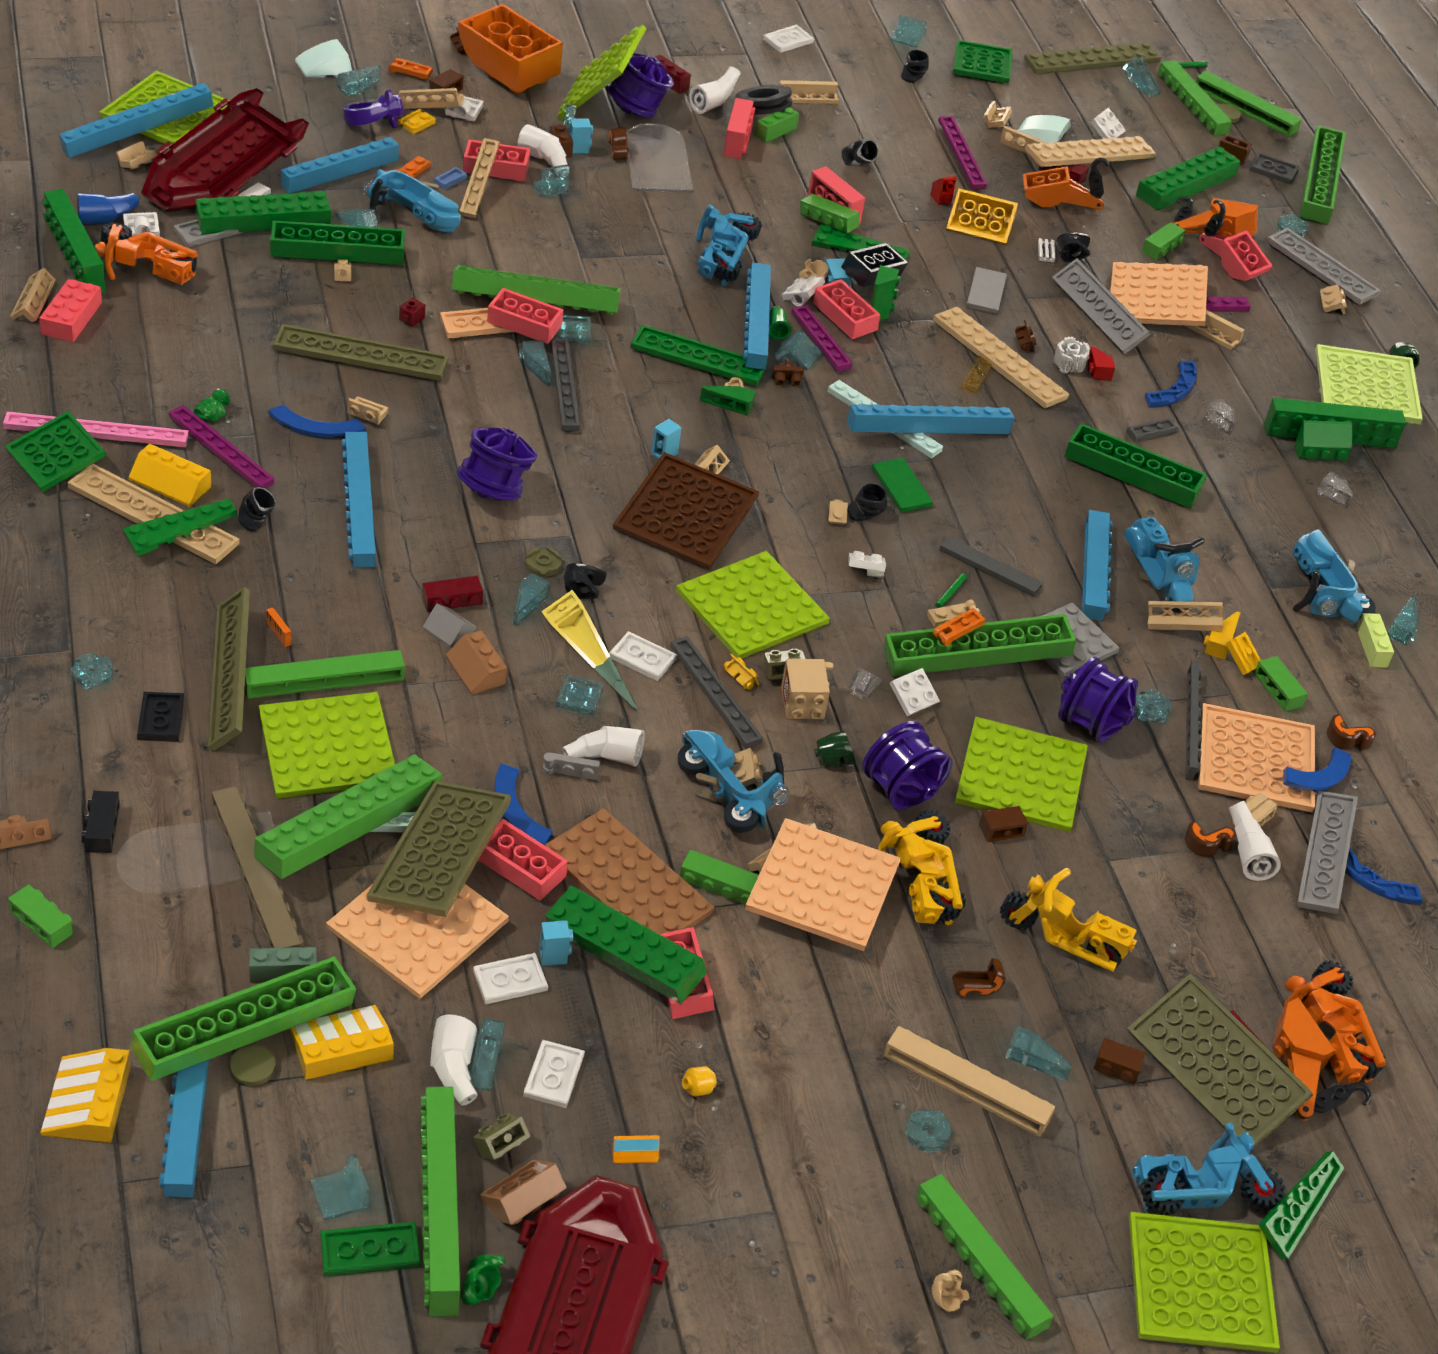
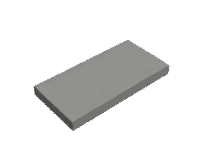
M198 220L174 225V231L188 248L244 233L238 232L235 229L214 234H201Z
M976 267L966 307L998 314L1007 274Z

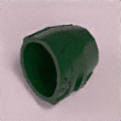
M1399 342L1390 348L1389 355L1412 358L1414 369L1418 366L1420 355L1412 344Z
M845 731L831 733L817 740V749L814 750L815 756L820 758L822 765H825V767H841L840 761L845 766L856 764Z

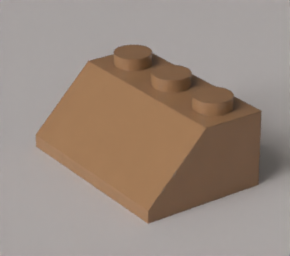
M482 630L464 635L446 654L447 660L470 695L506 684L507 667Z
M533 1159L479 1194V1198L500 1222L515 1225L521 1222L523 1216L529 1212L538 1211L546 1201L559 1197L560 1192L567 1187L556 1163Z

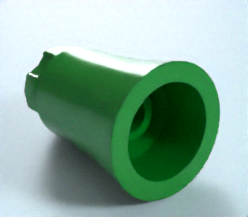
M775 306L769 311V335L774 340H784L790 336L791 326L788 323L784 309Z

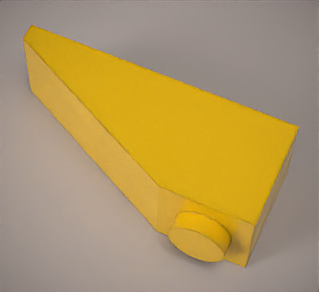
M1235 612L1223 621L1222 631H1211L1210 636H1205L1203 645L1206 646L1205 654L1223 660L1226 659L1229 649L1225 643L1233 638L1240 612Z

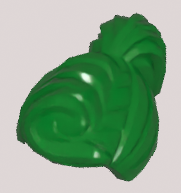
M225 389L213 391L212 396L204 398L195 406L194 414L200 419L216 422L220 417L226 415L225 406L229 405L231 401L229 393Z
M479 1255L469 1262L461 1294L462 1301L466 1305L475 1306L481 1301H488L494 1297V1293L501 1283L498 1267L505 1263V1257L501 1255Z

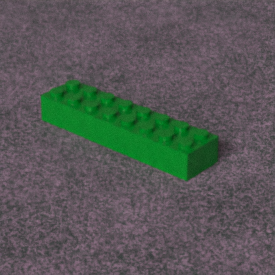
M1216 147L1140 180L1136 196L1158 211L1176 203V200L1181 197H1189L1236 176L1240 160L1222 147Z
M64 188L44 192V199H42L43 207L46 209V212L43 213L46 223L48 222L49 230L53 232L55 241H58L60 251L63 250L64 259L68 260V266L70 270H73L74 279H77L79 282L100 286L101 292H106L103 262Z
M321 191L195 199L196 219L198 220L201 234H214L235 229L238 232L272 230L273 221L331 224V207L326 192Z
M273 221L270 238L271 256L328 261L348 260L360 263L403 265L405 229Z
M1274 397L1264 421L1267 436L1297 439L1303 421L1351 422L1352 444L1396 449L1406 425L1404 414L1401 410Z
M1082 423L1068 441L1064 456L1072 461L1081 463L1089 468L1098 470L1188 508H1192L1203 489L1207 474Z
M572 885L544 915L547 922L567 921L568 928L573 930L572 943L679 1004H682L707 974L703 958Z

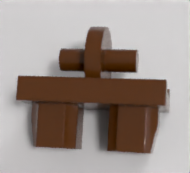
M786 359L785 363H779V366L774 365L771 376L774 378L776 385H783L785 379H791V385L799 386L804 373V367L790 364V359Z

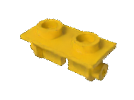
M731 653L732 660L724 663V670L733 678L740 674L736 681L744 689H752L754 683L759 686L757 673L752 668L748 669L740 657L736 658Z

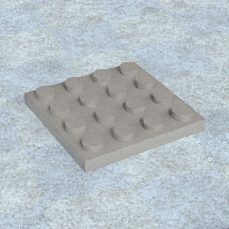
M1074 603L1042 615L1066 614L1076 639L1073 656L1044 659L1062 678L1068 674H1073L1075 670L1083 666L1092 657H1097L1101 661L1119 652V647Z

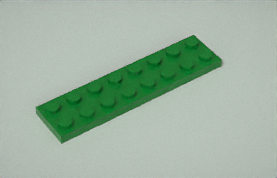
M646 325L641 326L631 342V349L639 352L648 353L730 379L734 377L740 378L742 382L749 385L757 386L766 370L746 367V360H743L742 354Z

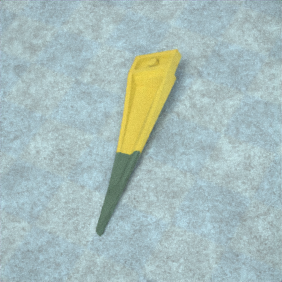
M571 590L541 611L553 629L612 688L637 710V706L589 614L574 591Z

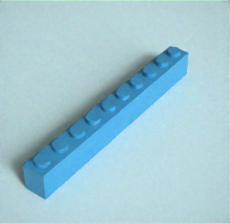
M201 83L61 133L59 136L62 150L68 158L210 108L213 106L211 90L205 83Z
M752 263L751 269L748 268L743 360H746V367L766 369L769 339L771 265Z
M858 404L850 406L846 422L851 432L1010 434L1015 417L1010 408Z
M345 432V439H342V450H345L342 451L343 462H346L343 463V474H347L344 475V486H348L345 487V498H348L345 499V509L349 510L346 511V522H350V524H347V535H351L348 536V547H351V549H348V559L352 560L353 568L375 567V540L367 432Z

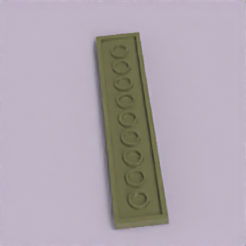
M1149 42L1051 52L1044 51L1040 53L1032 52L1025 54L1024 60L1035 74L1155 63L1161 61V56Z
M286 324L281 325L273 342V350L437 381L442 380L449 361V355Z
M245 587L217 606L208 748L213 751L238 736L243 729L250 590Z

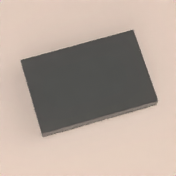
M1257 153L1249 171L1291 185L1299 166Z

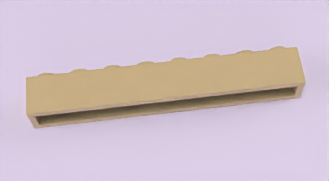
M898 1026L886 1045L884 1057L1038 1137L1042 1136L1052 1118L1056 1106L1048 1101L1030 1094L1027 1090H1023L1009 1081L997 1077L988 1070L982 1069L966 1059H962L949 1050L933 1044L931 1041L912 1033L908 1029Z

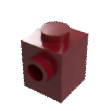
M413 297L399 306V320L411 327L425 318V304Z

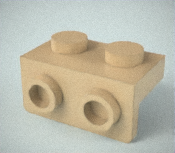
M992 101L984 114V121L987 123L988 128H1001L1005 126L1012 113L1011 107L997 108L995 101Z
M143 141L116 152L120 166L130 170L138 168L139 164L152 162L151 159L157 156L155 151L146 150Z
M1338 284L1320 289L1325 313L1341 308L1342 314H1346L1345 308H1347L1345 293L1343 289L1340 290Z
M357 396L355 399L349 398L347 400L348 414L379 425L388 414V407Z
M751 748L735 753L734 766L730 768L744 787L754 783L757 788L761 786L763 774L759 768L761 760L758 754H754Z

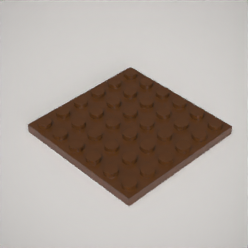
M664 452L614 522L613 529L710 570L758 498L759 491Z

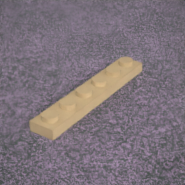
M483 139L460 208L461 216L476 217L499 148V141Z

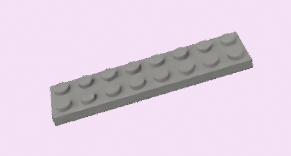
M1289 228L1283 229L1267 239V243L1272 245V247L1293 259L1330 286L1338 284L1340 290H1344L1345 296L1359 305L1378 296L1381 291Z
M1078 258L1052 277L1053 281L1124 355L1150 336L1149 331Z
M1318 791L1297 907L1338 914L1358 797Z

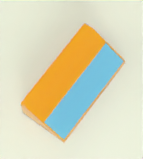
M658 1135L614 1136L612 1146L613 1163H657L659 1160L660 1137Z

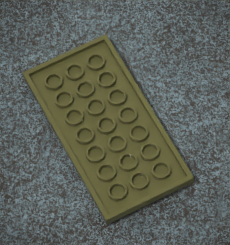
M434 781L366 895L367 900L446 917L511 803V795Z
M1191 974L1185 977L1127 1028L1128 1032L1224 1129L1227 1123H1232L1237 1137L1244 1132H1248L1253 1137L1254 1147L1313 1096V1092Z

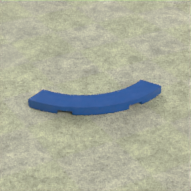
M1179 361V379L1170 389L1145 394V400L1149 408L1171 405L1182 400L1191 392L1197 375L1194 361Z
M285 405L268 410L269 416L280 425L287 426L296 433L310 437L333 439L334 436H344L345 438V432H366V428L357 418L344 422H320L297 415Z
M1335 747L1331 751L1328 766L1315 772L1299 771L1287 766L1283 770V784L1303 791L1309 789L1317 792L1330 789L1337 785L1347 774L1350 768L1351 754Z
M501 763L495 778V792L511 795V803L502 818L541 844H547L553 830L545 828L531 819L517 800L515 784L520 769Z
M1349 847L1345 873L1369 891L1384 898L1401 903L1421 905L1423 900L1418 885L1405 884L1393 880L1387 881L1381 878L1378 873L1367 866H1363Z

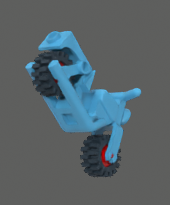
M708 205L701 218L696 240L698 242L701 241L705 227L712 229L710 245L708 248H704L702 256L698 260L697 265L699 269L697 274L711 280L713 275H716L717 279L721 278L723 286H727L729 280L731 282L736 280L742 267L739 260L749 239L751 241L757 239L762 227L761 220L758 221V217L755 218V215L752 214L751 216L748 212L747 214L745 212H742V214L728 213L724 216L713 205Z
M1232 1123L1225 1125L1224 1133L1209 1148V1152L1202 1160L1203 1166L1198 1171H1195L1186 1156H1175L1173 1154H1167L1162 1157L1142 1156L1132 1168V1176L1136 1180L1137 1189H1141L1146 1179L1150 1177L1142 1191V1194H1145L1143 1196L1145 1211L1155 1213L1157 1210L1159 1211L1158 1215L1165 1213L1166 1216H1170L1171 1213L1175 1214L1179 1209L1218 1208L1223 1206L1233 1192L1238 1173L1243 1179L1240 1190H1243L1241 1197L1246 1196L1244 1202L1246 1204L1250 1202V1208L1253 1209L1257 1206L1256 1211L1264 1209V1212H1267L1269 1209L1272 1210L1284 1196L1285 1185H1281L1283 1182L1282 1178L1277 1179L1279 1175L1277 1172L1273 1175L1271 1168L1265 1171V1167L1260 1165L1256 1157L1252 1154L1249 1155L1251 1150L1254 1149L1253 1137L1248 1132H1244L1237 1137Z

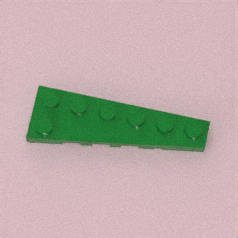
M821 224L812 240L811 246L831 249L833 247L840 249V252L846 253V250L856 251L884 243ZM887 243L907 261L910 250Z
M225 499L124 527L123 534L138 557L158 549L160 544L174 542V539L179 536H189L191 531L196 529L203 530L211 525L237 515V510L230 499Z
M1334 1151L1325 1152L1259 1223L1260 1229L1281 1260L1289 1259L1344 1169Z

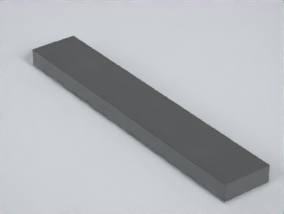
M950 536L940 545V551L1029 595L1034 596L1042 587V581Z

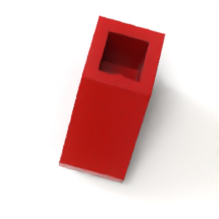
M956 176L944 177L933 182L930 195L938 205L952 203L957 181Z
M1091 346L1087 363L1089 364L1088 370L1091 373L1092 379L1112 381L1115 371L1113 357Z

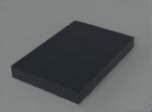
M144 692L137 740L179 742L185 699L184 693Z

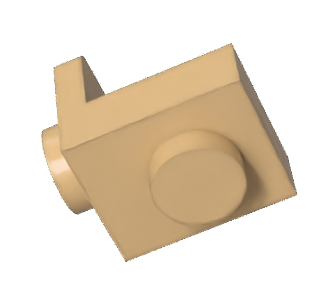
M348 260L334 262L335 281H351V263H348Z
M839 499L830 501L828 505V523L846 525L848 503Z

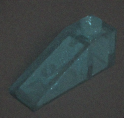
M1142 56L1131 59L1123 67L1128 79L1148 97L1161 93Z
M377 65L338 74L339 89L345 96L361 93L380 80L381 66Z
M347 208L335 213L336 217L348 226L380 228L374 209Z
M523 341L522 348L519 349L520 359H523L524 366L546 386H550L551 369L543 341Z
M534 573L522 579L514 611L513 625L518 626L549 596V581Z
M1412 595L1392 622L1388 631V637L1404 645H1407L1410 640L1414 641L1418 634L1416 629L1419 620L1415 595Z
M483 1018L470 1072V1082L475 1089L490 1091L504 1039L505 1022Z
M1016 1026L1005 1057L1067 1081L1072 1065L1037 1033Z

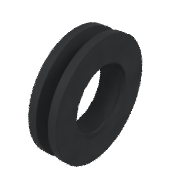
M782 85L751 87L735 95V99L753 101V107H755L754 115L775 113L792 106L791 89Z

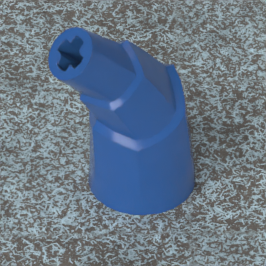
M78 193L77 215L83 225L111 223L113 220L122 217L123 214H127L139 206V198L134 193L122 196H104Z

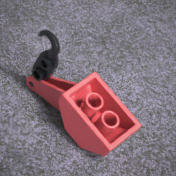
M1214 200L1213 204H1219L1220 212L1210 218L1205 226V233L1199 236L1200 243L1221 257L1222 266L1231 278L1247 281L1268 272L1272 268V264L1247 230L1231 237L1217 234L1223 225L1226 208L1221 200Z

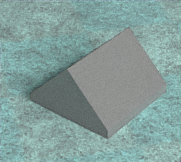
M436 604L424 623L423 630L449 648H452L464 635L477 630V627L452 609Z

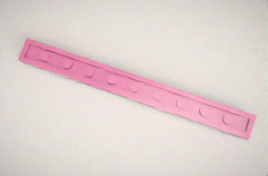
M7 412L3 428L31 432L56 417ZM76 419L93 438L186 447L189 438V430Z

